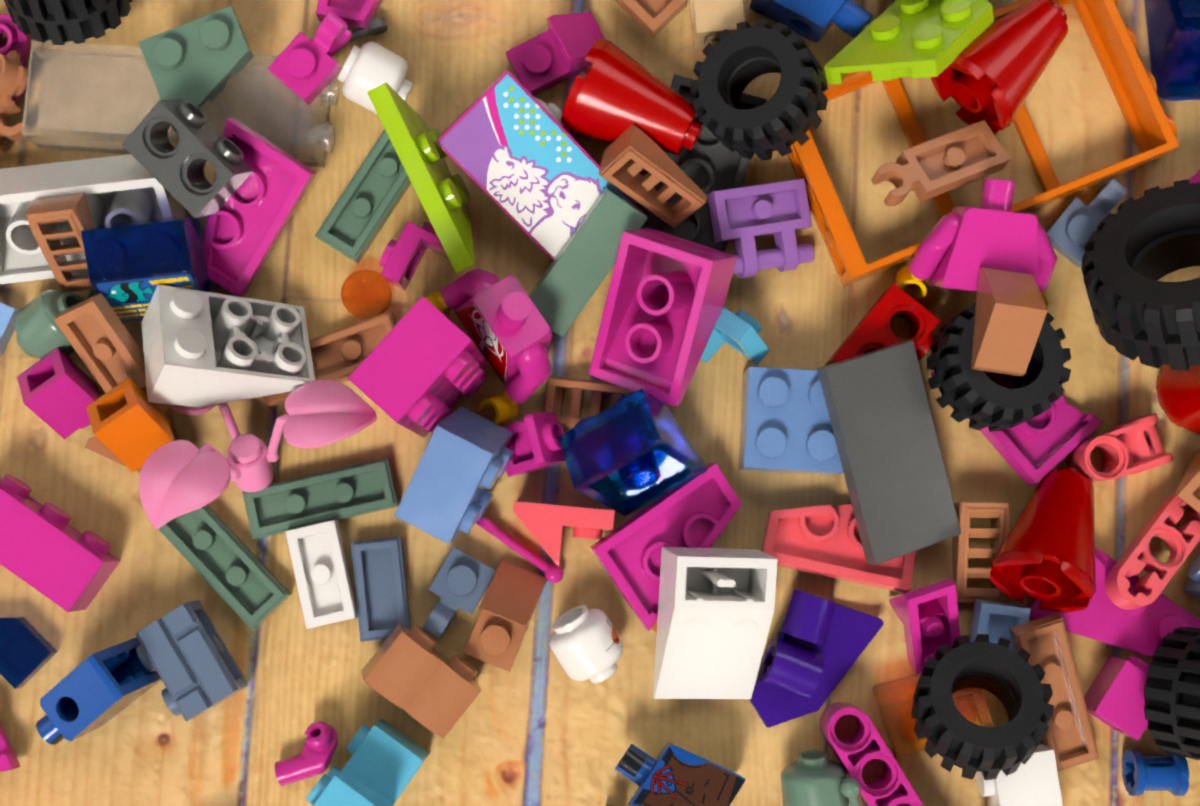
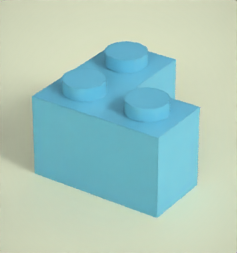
M380 719L372 728L363 724L346 747V750L353 754L341 770L333 766L327 775L324 774L311 790L306 801L313 806H393L430 753L383 719Z

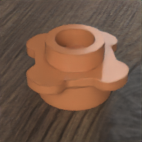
M11 50L6 56L0 54L1 107L8 106L12 96L18 97L21 95L28 82V69L21 65V54L15 50Z

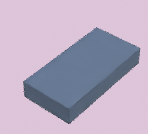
M402 537L351 542L360 641L387 639L399 623L411 630Z

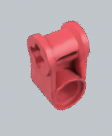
M1154 413L1112 427V430L1084 439L1067 455L1066 462L1067 467L1080 470L1091 482H1099L1146 471L1167 464L1174 459L1171 453L1164 450L1155 426L1159 419L1157 414ZM1093 448L1098 449L1103 455L1104 464L1100 472L1094 469L1090 461V454Z

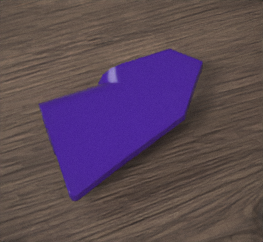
M793 589L778 638L772 639L765 651L752 698L749 699L764 725L769 728L817 712L881 629L883 620L836 604L827 599Z

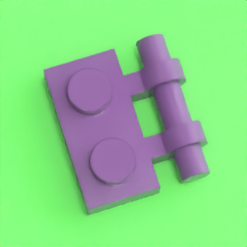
M804 178L720 190L707 194L715 243L731 240L734 242V256H737L732 275L737 274L739 278L753 277L760 270L777 268L780 272L797 269L799 264L814 261L815 252L812 244L797 245L795 230L812 227ZM774 234L775 246L773 249L756 250L754 237Z

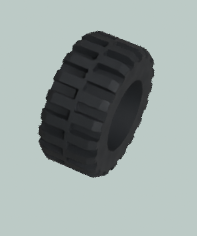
M1187 179L1174 181V186L1160 189L1159 186L1145 190L1144 196L1136 200L1131 197L1121 203L1116 214L1108 213L1097 226L1098 232L1093 231L1085 246V254L1082 257L1081 265L1083 280L1095 323L1098 325L1104 340L1114 346L1117 352L1131 360L1139 357L1141 364L1158 369L1162 364L1170 365V368L1174 371H1189V366L1200 365V277L1180 282L1157 281L1176 270L1200 266V183H1190Z

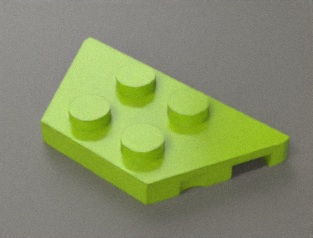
M896 0L824 66L827 83L832 85L843 84L844 77L848 73L871 71L873 82L894 80L901 77L913 79L938 77L971 42L994 22L993 6L987 0Z
M387 83L368 91L367 94L455 272L458 273L475 264L471 219L470 211L466 205V202L470 201V195L460 175L452 176L444 159L449 155L435 142L441 134L437 129L430 131L428 124Z

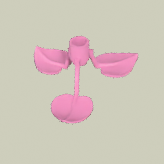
M312 381L303 384L288 395L285 400V409L288 415H282L276 419L270 443L267 447L264 441L254 435H240L227 403L199 408L168 404L177 413L185 415L203 414L217 405L226 423L232 442L227 450V458L211 444H205L198 449L193 443L186 440L172 441L156 449L146 459L140 471L139 494L143 508L153 527L159 529L174 518L198 510L214 501L225 491L230 480L235 481L236 486L242 491H261L273 481L274 470L271 462H276L279 459L277 450L282 433L289 445L307 449L318 448L345 439L365 429L377 420L376 412L351 388L338 381Z

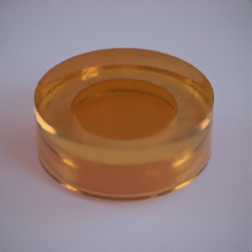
M362 269L353 272L346 278L341 288V299L345 308L352 315L366 320L388 310L392 301V291L389 283L381 274L373 270Z

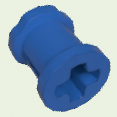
M1127 749L1124 752L1122 758V777L1129 795L1141 796L1144 791H1169L1174 796H1184L1189 788V768L1186 757L1166 753V755L1141 754L1136 749Z

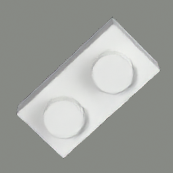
M338 520L285 531L306 629L358 617Z

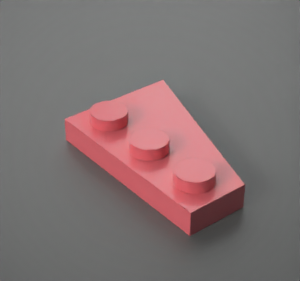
M829 504L770 511L767 517L761 550L777 558V566L901 593L910 591L916 551L878 565L868 564L852 504L835 506Z

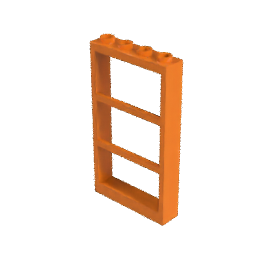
M1019 0L994 10V22L1031 0ZM1117 0L1052 1L1059 4L1062 8L1070 4L1074 5L1140 153L1060 185L1023 103L1012 122L1043 189V193L1013 204L1011 212L1028 213L1159 160L1179 147L1176 139V125L1172 117L1163 111L1156 95L1157 84L1155 78L1149 70L1144 69L1136 51L1137 40L1135 34L1129 26L1124 24L1117 9ZM871 71L852 72L844 77L843 84L832 85L827 83L828 90L823 91L828 101L875 82L872 80ZM899 78L882 81L910 148L926 142ZM810 130L806 131V135L810 139L802 146L798 141L790 145L792 152L787 154L797 179H805L809 208L843 287L912 260L921 242L866 263ZM949 192L932 197L941 218L952 213L955 206Z

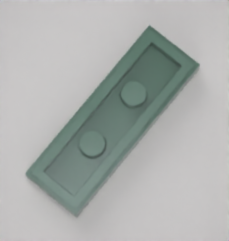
M386 130L383 131L315 234L319 240L359 264L411 184Z
M607 187L602 191L529 295L550 329L561 337L564 336L615 265L622 232L640 229L648 219L646 214Z
M389 458L270 484L258 492L242 491L252 539H260L286 533L285 531L331 520L347 519L399 506Z
M208 504L198 510L176 517L158 529L251 629H256L291 595L288 589Z

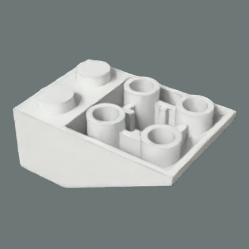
M157 285L141 322L147 402L199 408L290 392L303 384L315 381L304 306Z
M662 547L653 684L654 699L752 698L775 609L777 558L758 549Z

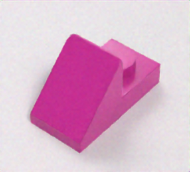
M591 12L552 15L547 18V31L506 51L507 60L516 77L533 96L585 71L589 65H593L584 59L596 40L601 37L605 39Z
M950 578L889 599V604L904 625L908 663L915 674L922 673L929 657L934 658L936 650L940 646L947 643L952 648L955 638L960 637L956 584Z

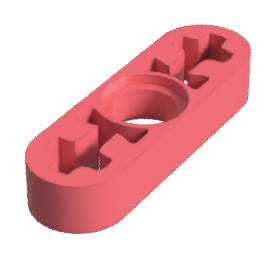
M1176 494L1166 498L1160 504L1108 573L1105 580L1106 593L1117 607L1124 610H1135L1153 603L1200 541V514ZM1182 506H1187L1191 510L1188 513L1190 522L1179 526L1177 529L1171 527L1178 523L1183 516L1184 510ZM1153 536L1163 539L1169 547L1170 556L1166 563L1155 559L1150 552L1149 543ZM1142 569L1149 572L1142 575L1135 585V589L1139 593L1131 595L1128 592L1130 582L1127 578L1137 575Z

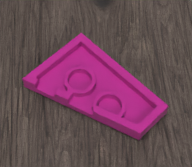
M232 117L226 118L223 136L234 142L244 154L243 161L253 172L217 213L208 215L198 271L234 295L242 297L246 295L317 172Z
M933 371L930 375L934 376L935 371ZM984 371L998 385L1013 388L1015 375ZM1061 395L1060 399L1052 402V407L1044 413L1015 427H1007L1001 431L989 432L987 426L979 431L1028 486L1037 484L1104 421L1090 412L1084 414L1064 402L1066 398Z
M710 462L590 547L646 630L649 631L658 617L662 547L710 548L739 510L742 503L717 464Z

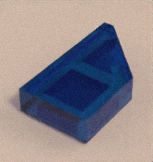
M0 617V674L14 689L22 688L58 651L24 617Z

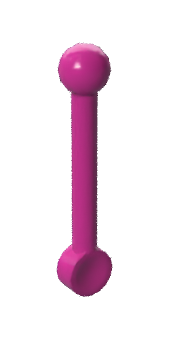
M483 516L480 521L477 520L475 522L542 570L548 582L558 583L562 580L564 571L561 566L547 563Z

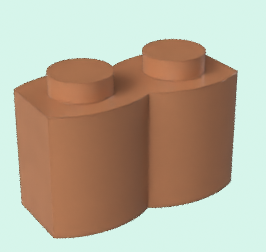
M399 623L361 670L363 680L387 700L405 710L424 727L444 739L481 692L478 682L474 679L478 671L457 654L448 659L436 651L435 647L439 642L420 626L415 624L409 630Z

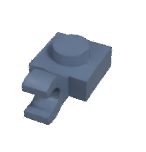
M1112 178L1107 184L1104 183L1087 204L1077 197L1072 199L1046 230L1052 247L1075 266L1081 267L1085 246L1093 231L1098 232L1097 226L1124 197L1128 189Z
M453 547L428 589L441 598L430 613L422 629L438 638H442L459 608L472 615L489 587L496 571Z

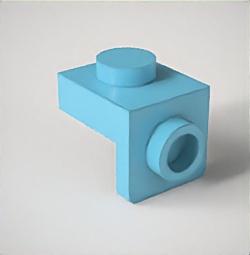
M723 307L700 360L704 363L708 362L719 348L726 343L758 365L770 349L758 335L762 327L754 318L743 310H739L734 314Z

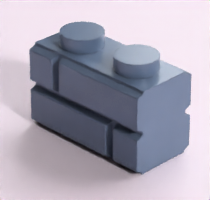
M199 600L182 604L135 634L141 643L136 648L140 661L148 671L152 673L157 671L166 686L162 690V697L166 706L174 715L179 716L182 714L186 722L205 713L248 686Z

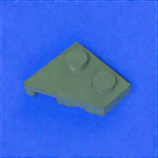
M232 6L138 42L160 99L188 100L199 108L207 100L213 102L224 90L227 80L232 75L238 74L254 57L238 16ZM171 124L172 129L178 134L176 128Z

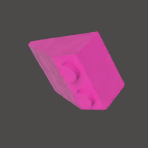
M652 228L623 231L589 375L668 405L680 406L724 307L737 256Z

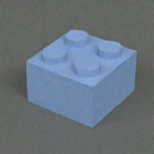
M749 366L744 371L738 470L839 475L844 473L817 370Z
M462 406L436 425L394 516L447 544H450L461 531L469 534L477 520L480 521L493 497V494L486 491V489L490 490L497 477H502L512 459L514 451L507 448L514 433Z

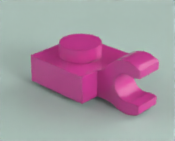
M332 11L321 22L312 41L299 32L267 69L277 80L309 106L341 70L339 64L332 57L346 45L353 34L347 29L348 24Z

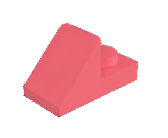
M514 501L513 508L514 513L557 566H560L564 526L573 527L572 537L601 540L603 530L613 531L615 510Z

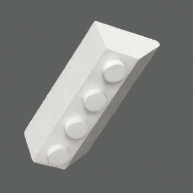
M131 154L0 169V284L55 278L31 231L25 212L35 199L81 193L85 194L104 255L109 253L120 257L117 258L118 260L107 261L110 272L126 270L120 267L140 266L149 268L184 264L188 261L185 208ZM69 221L54 223L56 229L71 227ZM76 237L60 239L62 245L79 243ZM84 253L65 255L67 261L86 259ZM91 268L71 271L72 276L94 274Z

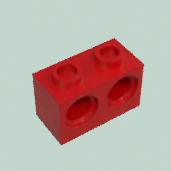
M894 283L884 291L824 366L903 341L914 342L919 361L929 351L932 341L936 337L932 334V331L941 320ZM893 316L903 317L910 323L912 331L909 339H899L892 333L890 321Z

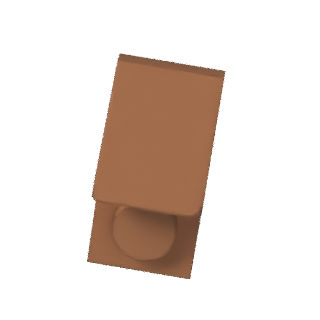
M501 560L479 607L481 609L463 653L510 672L547 579L544 576Z

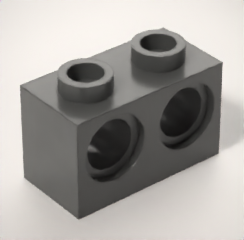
M182 99L159 100L123 142L122 146L194 218L217 213L251 175L253 170L243 161L244 154L242 150L228 138L219 137L206 124L208 121L206 114L194 103ZM171 124L179 134V142L176 148L171 145L168 139V129ZM206 161H209L216 171V179L213 185L207 181L204 175Z

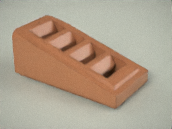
M634 124L614 140L603 153L598 174L673 229L707 201V195L646 133ZM642 169L648 171L644 176L639 173ZM662 181L665 185L656 191L653 187ZM676 192L682 196L672 205L667 202Z
M85 194L35 199L25 214L31 231L63 292L97 289L95 287L96 283L113 281ZM69 221L71 226L56 229L54 223ZM76 237L79 242L62 245L60 239ZM84 253L86 259L67 261L65 255ZM91 268L94 273L91 276L73 278L71 271Z
M548 376L543 413H556L557 420L563 427L622 434L647 419L650 397L610 382ZM565 388L572 389L569 417L561 416ZM585 391H592L588 419H581ZM605 393L612 394L608 422L601 421ZM625 396H631L627 424L621 423Z
M954 503L961 530L960 535L952 537L953 581L956 584L957 602H975V599L1005 602L1006 594L998 590L993 582L992 588H967V578H990L991 568H968V558H991L992 563V560L1009 534V503ZM970 518H991V528H970ZM969 538H991V548H969Z

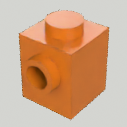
M130 377L86 406L93 434L132 473L142 467L146 459L156 449L175 441L166 415L154 403L147 402V395Z

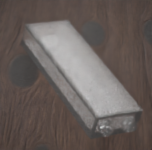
M31 40L21 135L37 147L43 149L130 154L122 146L123 142L157 102L161 100L141 48L137 46L91 43L75 44L74 42H65L64 45H53L52 41L42 43ZM253 54L254 57L238 74L232 75L227 80L224 90L213 102L207 100L200 107L208 118L206 124L219 137L223 136L226 118L233 117L306 166L325 167L326 154L333 153L335 147V126L333 123H329L331 105L337 106L339 101V80L337 79L338 76H335L308 106L267 69L278 56ZM170 125L168 139L171 145L176 148L179 142V134Z

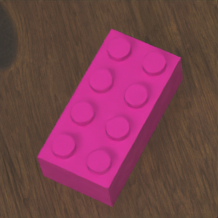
M422 296L347 379L396 423L425 438L429 432H434L437 424L453 413L451 408L463 394L469 399L484 385L488 379L484 371L489 365L472 339Z

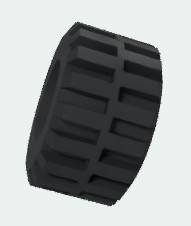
M4 0L13 23L17 24L18 30L24 35L32 34L33 40L42 43L51 40L53 45H64L70 41L80 44L85 43V39L91 37L98 39L106 35L105 30L108 28L115 29L121 24L120 17L128 16L131 10L129 3L133 2V0Z
M757 19L755 27H751L747 21L737 23V31L730 34L725 29L718 34L720 41L715 46L708 43L702 51L707 56L704 62L697 61L693 72L699 79L691 81L690 92L697 98L692 102L694 110L701 117L700 121L730 151L734 152L736 150L741 157L752 159L754 154H756L761 160H771L773 151H778L781 156H785L792 152L791 144L798 141L802 146L810 139L806 135V131L810 127L816 130L819 127L822 119L817 114V111L826 110L828 102L823 91L828 90L827 80L821 72L823 69L805 42L796 32L792 33L786 25L777 22L773 27L767 19ZM766 73H781L779 86L766 103L753 109H739L741 95L752 80Z
M975 302L947 322L939 330L941 334L933 339L930 349L935 353L927 358L926 369L934 370L935 375L929 378L928 382L931 390L939 388L942 396L937 398L936 401L941 408L950 405L954 409L950 417L957 422L968 418L970 419L969 428L981 430L988 426L989 432L1001 431L1007 427H1015L1044 413L1052 407V402L1060 399L1065 391L1060 385L1069 380L1071 372L1070 369L1063 367V363L1071 359L1070 348H1062L1060 341L1065 339L1066 336L1062 328L1056 331L1053 329L1050 322L1054 318L1047 312L1026 374L1016 376L1013 388L1000 386L992 381L984 371L971 369Z
M1179 627L1174 629L1173 633H1168L1163 638L1161 646H1157L1153 653V660L1149 664L1146 674V685L1144 686L1145 719L1148 720L1150 736L1155 738V744L1160 750H1165L1169 754L1200 760V629Z
M977 634L974 642H969L967 636L964 635L955 638L952 648L947 643H944L936 650L934 658L929 657L924 665L913 696L911 718L917 719L914 727L917 739H927L924 747L925 752L931 758L937 753L942 756L943 761L940 766L951 772L953 765L962 768L961 777L973 779L977 771L983 773L984 780L996 779L1001 770L1006 776L1016 772L1021 763L1025 765L1032 757L1049 728L1047 725L1053 717L1054 706L1048 704L1053 696L1051 685L1040 683L1045 675L1044 670L1040 664L1031 666L1028 663L1031 654L1022 647L1017 653L1009 649L1011 641L1000 637L998 643L995 644L989 642L988 634ZM963 688L986 690L1002 702L1007 711L1009 722L998 727H983L974 724L958 711L952 694Z

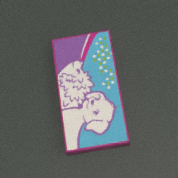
M508 69L435 140L553 261L605 187L645 214L628 195L598 174L600 165Z

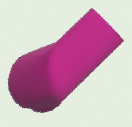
M322 721L310 724L305 731L307 738L301 753L275 762V773L281 786L322 774L328 769L338 746V736L336 730L331 725Z

